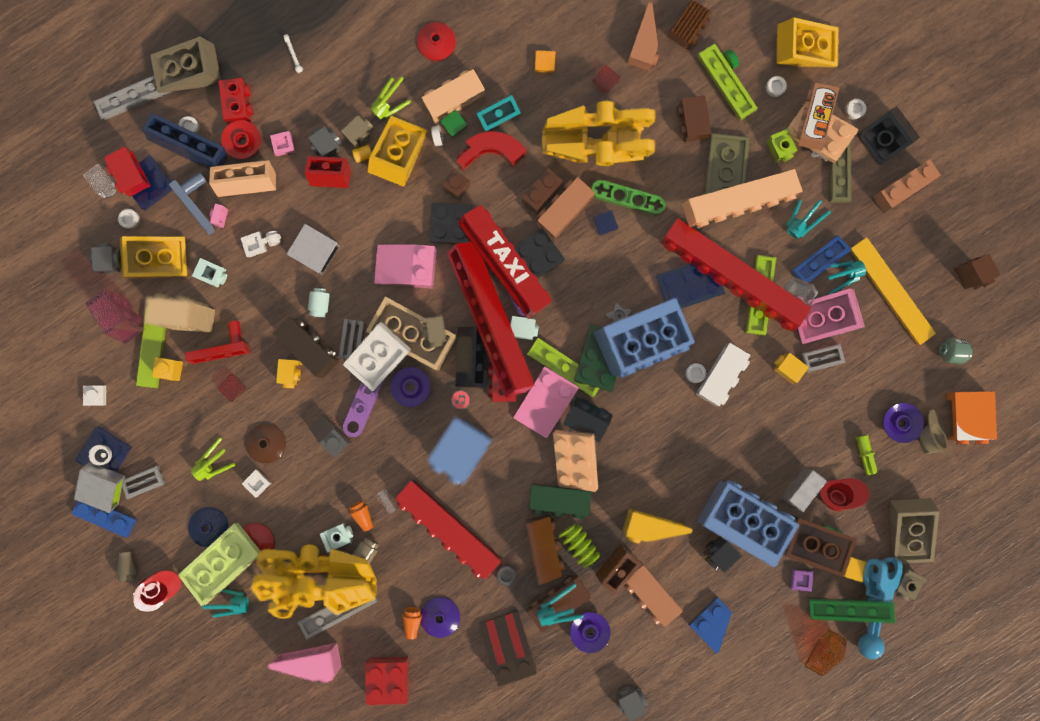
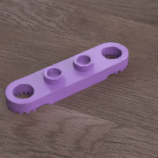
M384 380L374 391L361 382L343 424V431L347 436L356 437L362 433ZM352 421L357 422L359 425V429L355 433L350 432L348 429V424Z

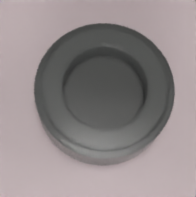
M511 565L499 567L496 574L498 582L504 586L513 584L516 580L515 569Z

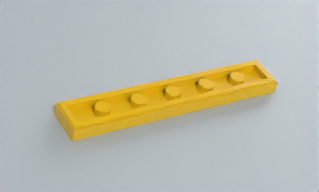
M865 238L853 246L850 252L857 261L861 260L864 263L867 276L915 343L921 345L936 334L869 239Z

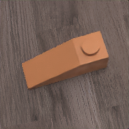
M650 2L647 5L627 63L650 71L652 65L656 66L659 54L656 53L658 41L653 4Z

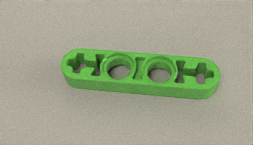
M604 180L594 182L591 188L595 192L594 198L651 215H660L666 208V202L660 196ZM599 185H602L603 190L609 191V187L613 189L611 190L609 198L606 197L608 194L607 192L597 194L598 191L595 188H598ZM616 190L623 191L624 198L622 200L614 198L613 194ZM636 195L641 196L643 204L635 205L632 198ZM647 198H649L650 201L648 203L654 204L658 201L662 208L654 210L653 205L648 204L647 208H644Z

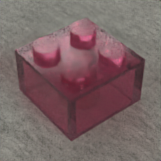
M103 289L85 303L104 334L126 344L145 330L141 324L142 319L140 316L132 311L131 308L133 306L131 302L125 297L121 298L116 292L112 293L107 289Z

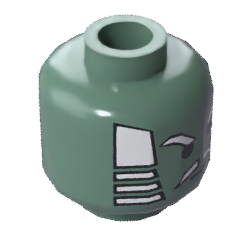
M952 337L946 339L940 345L939 352L942 359L947 363L964 364L972 357L973 348L967 340Z

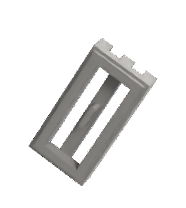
M344 319L339 358L348 359L352 355L356 325H359L356 349L360 346L364 332V321ZM349 324H351L347 355H344Z
M841 344L801 353V358L803 357L802 362L809 367L805 373L845 363ZM837 349V353L808 360L810 355ZM838 356L840 359L830 363L810 367V363Z
M160 466L152 467L125 478L122 489L126 499L165 485L166 482L162 478L163 474L159 470ZM155 472V475L130 486L126 485L127 482ZM153 480H158V483H155L133 493H129V490L139 487Z

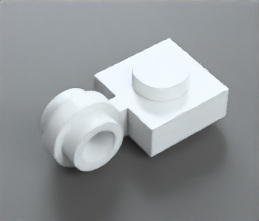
M271 231L266 233V237L263 238L261 232H256L242 237L241 241L246 257L250 258L267 252L266 243L269 246L280 244V234L277 231Z

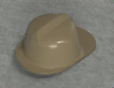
M932 409L928 414L929 424L923 428L919 436L922 451L924 454L942 452L948 455L949 446L946 440L943 420L939 413Z

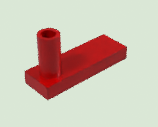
M228 322L230 344L185 352V360L191 364H198L249 354L250 346L242 341L240 322Z

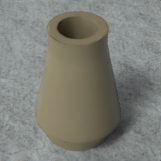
M131 552L119 553L116 572L118 582L134 581L137 573Z

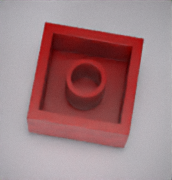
M409 656L368 658L365 663L366 705L407 704L409 699Z

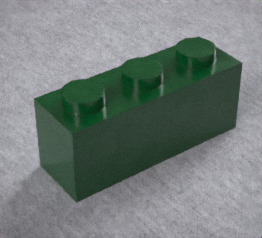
M531 483L529 509H532V513L544 514L545 511H549L554 516L564 517V513L572 514V518L584 519V516H589L592 492Z

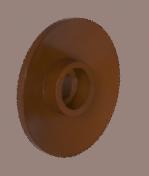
M260 424L254 427L247 435L246 450L249 456L259 463L274 462L282 456L285 450L286 440L284 434L274 425ZM262 440H265L267 442V446L265 448L261 446Z

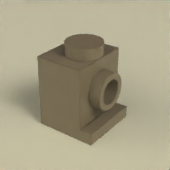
M357 115L341 130V133L356 149L359 148L358 144L360 142L363 143L370 137L372 132L370 129L373 125L366 118L362 120Z
M443 316L422 319V323L427 324V327L424 328L425 340L429 339L430 347H440L442 342H447Z
M903 568L901 582L896 589L897 596L906 601L909 598L916 600L923 583H926L927 579Z

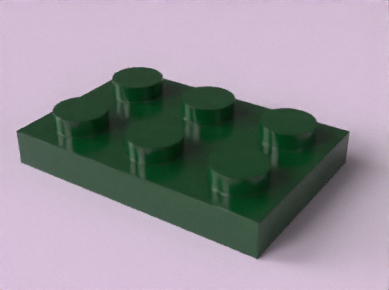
M590 324L574 381L594 388H600L607 392H613L617 375L611 376L594 335V332L602 327Z

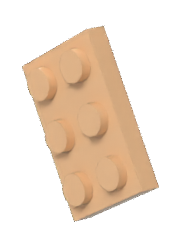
M807 101L788 126L792 139L797 142L800 141V138H796L799 126H804L805 120H801L804 108H808L810 104ZM832 114L822 151L809 149L835 164L859 129Z
M556 430L553 433L558 487L596 492L598 489L594 434Z

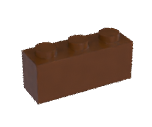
M577 574L566 577L562 581L563 584L558 588L555 586L550 588L542 599L536 598L529 603L528 613L541 633L550 627L548 624L542 626L539 621L537 610L541 609V604L548 602L573 583H576L577 586L550 605L549 608L553 607L555 613L571 608L575 610L591 599L590 593Z

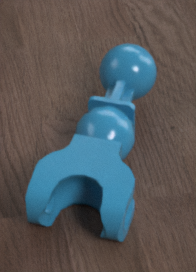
M889 557L882 561L879 559L867 561L863 575L866 595L869 596L866 600L889 601L893 599L894 592L902 578L903 564L899 559ZM891 562L895 566V570L892 573L889 572ZM874 565H877L879 569L877 573L873 570ZM869 622L867 633L863 634L858 640V650L867 659H877L884 653L885 644L879 636L881 623Z

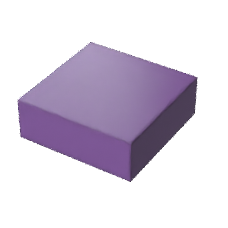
M792 568L790 589L812 592L813 571Z

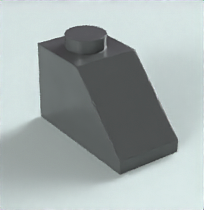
M324 414L309 428L320 445L332 457L339 456L352 443Z

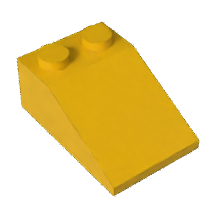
M792 18L778 24L777 64L800 67H837L838 27L798 18Z
M391 116L369 157L368 173L404 187L412 172L427 130Z
M185 237L120 238L122 279L187 276Z
M628 508L622 532L629 541L640 543L641 540L647 542L692 533V528L686 524Z

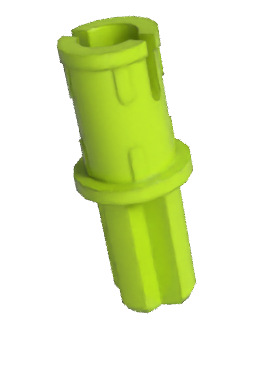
M869 435L855 437L859 447V457L862 458L866 475L876 474L877 467L873 456L875 452L872 451Z

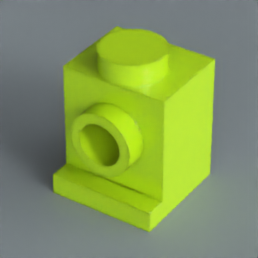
M789 128L770 136L766 141L775 162L779 160L786 162L794 157L793 154L797 151L789 133Z

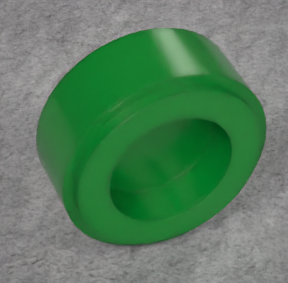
M728 49L722 53L732 70L738 67L739 60L733 50Z

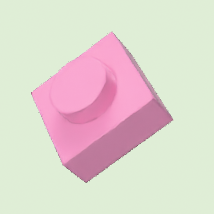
M290 131L270 136L276 156L295 152Z
M215 204L214 209L212 208L210 211V223L216 227L224 228L228 209L223 205Z

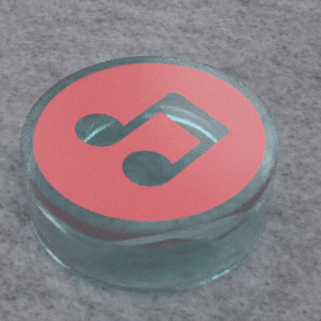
M458 390L451 396V404L458 410L466 409L471 403V397L466 391Z

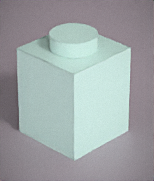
M512 316L511 328L515 338L532 341L533 336L537 337L539 325H535L536 320Z

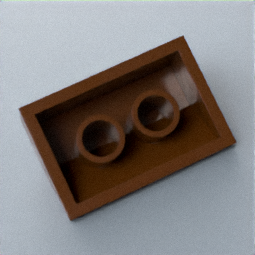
M549 515L526 519L539 585L562 577L561 571L565 570L563 559H558L557 551L561 549L559 539H554L553 531H557L555 520L550 519Z

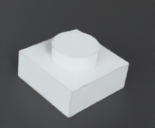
M83 386V406L106 405V386Z
M258 469L242 483L255 498L271 484Z

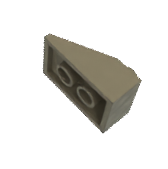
M201 36L150 55L158 93L206 87L221 80L215 46Z
M931 498L890 500L892 557L899 559L902 564L934 562L939 510Z

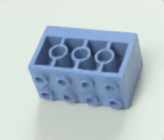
M676 298L594 332L611 376L618 375L619 378L690 349L689 345L695 343Z
M457 417L453 420L428 459V462L431 463L430 467L438 473L442 471L449 475L448 479L458 485L460 482L464 484L493 438L461 417Z
M720 480L698 517L697 522L775 568L799 524L795 523V518L788 513L780 510L777 512V507L763 500L761 502L758 501L760 497L746 490L741 491L742 486L729 480L726 482Z

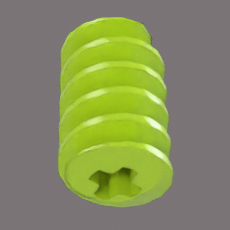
M576 523L562 531L558 537H566L563 544L570 543L567 550H575L572 558L579 556L576 564L583 563L584 566L582 568H585L600 557V552H594L596 546H589L591 539H584L587 533L585 531L580 532L582 526H575Z

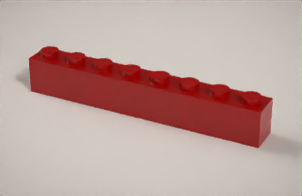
M677 218L661 242L665 249L676 253L684 262L691 263L697 267L699 272L707 274L717 284L725 286L733 295L743 298L751 307L758 308L767 318L774 319L780 323L782 328L793 332L799 328L811 310L810 306L694 228L689 227L688 224Z
M472 242L457 243L447 252V255L505 398L525 393L535 384L488 273V269Z

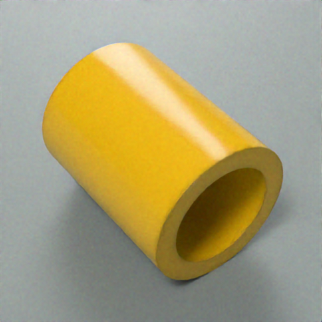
M369 144L352 150L356 163L368 160L372 153Z

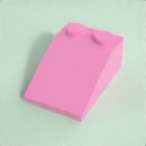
M377 245L374 284L433 289L436 261L435 246Z
M846 289L804 302L811 307V310L798 328L802 344L864 328V321L854 289Z
M544 367L534 383L535 386L531 388L513 418L543 437L548 438L579 387Z
M337 643L278 654L268 665L269 669L312 681L328 682L335 677L341 668L338 645Z

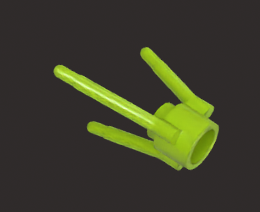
M402 76L387 92L394 81V78L391 77L378 98L373 102L370 110L380 120L383 117L388 119L392 114L410 104L411 101L407 100L388 111L390 106L386 101L403 81L404 78Z
M221 437L211 445L205 454L195 462L196 465L191 468L192 475L198 481H202L204 478L209 480L213 476L235 466V463H231L211 472L213 470L211 463L226 451L224 448L208 461L205 460L221 442Z

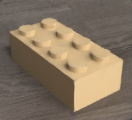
M155 295V298H147L145 323L172 330L213 333L215 310L209 308L208 304H203V302H197L187 297H176L175 299L165 295Z
M387 297L382 301L366 330L370 334L382 322L411 349L407 355L436 371L440 369L457 338L455 334L445 329L447 342H442L440 347H430L429 339L425 340L424 328L427 327V324L422 323L424 317Z

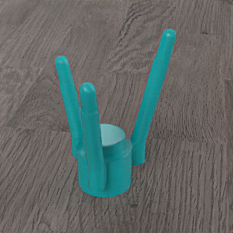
M798 200L789 221L785 224L788 227L786 232L795 239L803 238L808 231L831 213L830 210L826 211L806 227V221L822 203L821 200L817 201L802 220L797 218L795 221L794 219L802 203V200Z
M850 260L833 264L830 268L847 267H845V271L828 276L829 280L844 275L851 279L836 287L827 295L837 293L851 283L859 281L860 277L866 274L864 263L861 260L856 262Z
M576 583L567 587L548 602L540 605L541 609L537 610V615L542 626L547 624L550 626L555 623L582 619L584 617L580 614L557 618L573 613L574 609L571 608L555 613L553 607L549 608L550 605L577 586Z
M224 588L221 592L235 596V598L230 599V604L202 605V609H230V611L214 613L212 617L234 614L242 615L247 613L249 598L244 596V592H236Z

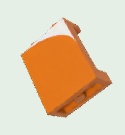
M995 392L947 393V400H952L953 436H949V440H956V444H969V440H976V444H989V440H997Z

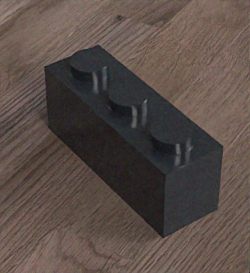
M475 326L458 327L455 387L486 388L488 353Z

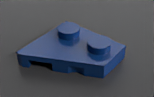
M716 596L688 625L717 654L732 612Z

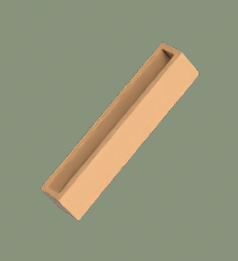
M794 169L691 198L684 202L682 207L689 227L697 225V228L708 225V221L715 220V223L726 220V216L732 215L734 218L745 214L744 211L750 210L751 213L762 209L761 206L767 205L769 208L779 204L781 200H784L785 203L795 200L796 195L803 191Z

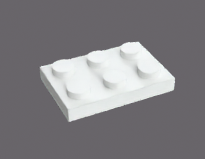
M380 322L343 365L370 390L374 391L411 349Z

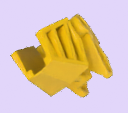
M601 101L597 103V113L588 114L585 106H581L550 117L542 129V153L577 163H588L589 156H596V165L611 166L618 162L643 160L644 156L649 157L655 152L654 140L640 139L644 127H649L655 122V110L632 109L620 111L615 109L614 102ZM611 126V129L602 136V139L587 137L588 127Z
M305 545L301 548L300 558H297V555L291 551L263 550L259 552L256 564L263 574L254 576L251 588L260 601L273 599V602L269 603L268 611L278 618L291 617L297 605L313 607L315 601L324 599V605L337 615L374 600L377 592V579L367 559L330 549V557H318L319 549L316 546ZM288 559L292 562H284L283 560ZM303 572H328L326 586H316V581L310 577H305ZM278 609H285L288 612L282 613Z

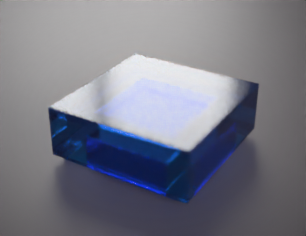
M612 210L593 217L599 236L619 229Z

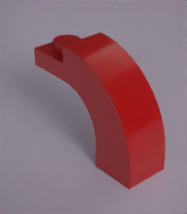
M495 131L483 132L466 141L468 150H463L457 156L456 162L457 166L463 171L479 156L486 153H494L501 156L513 168L527 155V150L518 140L508 134Z

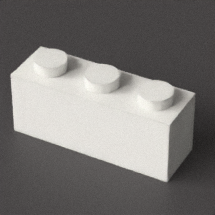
M727 343L697 390L696 395L714 406L724 405L729 398L727 393L730 388H734L740 379L738 377L741 370L745 371L748 367L750 355L735 345Z

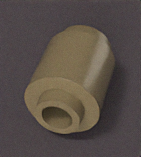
M366 536L364 540L360 541L352 555L367 559L370 564L378 552L379 543Z

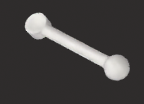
M287 34L283 35L295 63V71L301 73L303 68L298 63Z

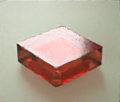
M605 65L595 76L593 82L608 94L621 77Z
M230 374L217 389L230 402H233L246 387L233 374Z

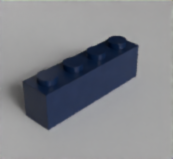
M154 113L150 115L142 128L147 140L208 169L210 167L223 166L228 159L225 147Z

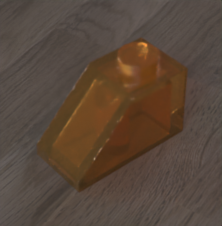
M828 630L816 642L805 662V667L823 676L845 659L847 639L832 630Z

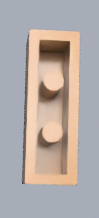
M473 69L471 71H463L454 80L445 81L436 90L431 89L427 91L422 100L432 120L436 123L454 110L458 111L486 95L485 89Z
M269 160L210 167L209 184L218 197L276 190V173Z

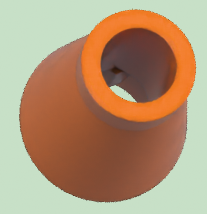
M359 501L349 507L350 516L363 532L374 527L367 504Z
M407 607L404 609V613H402L405 638L407 639L417 638L422 618L419 608Z

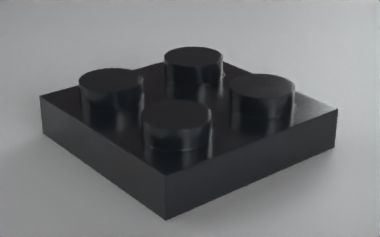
M432 203L430 243L457 244L470 242L458 223L464 214L471 211V204Z
M543 228L514 246L515 251L525 260L527 267L537 278H540L565 260Z

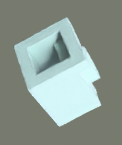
M201 258L192 275L216 287H219L220 284L223 285L227 279L226 269ZM215 271L213 278H211V273Z
M345 522L320 533V536L328 553L330 549H337L351 543L354 534L350 525L347 526ZM335 534L340 535L341 539L339 541L335 540Z

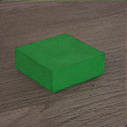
M454 110L440 120L451 138L468 127L457 110Z

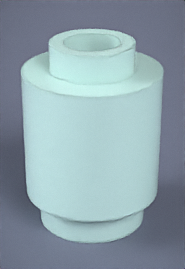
M314 288V292L309 293V316L325 317V314L328 313L330 294L326 293V289Z

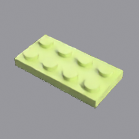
M234 523L178 576L201 606L206 605L252 564L261 551L240 524Z

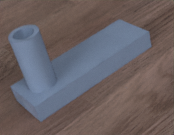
M198 172L181 185L176 180L172 181L169 186L206 233L211 235L215 232L213 226L188 196V194L207 182L201 173Z

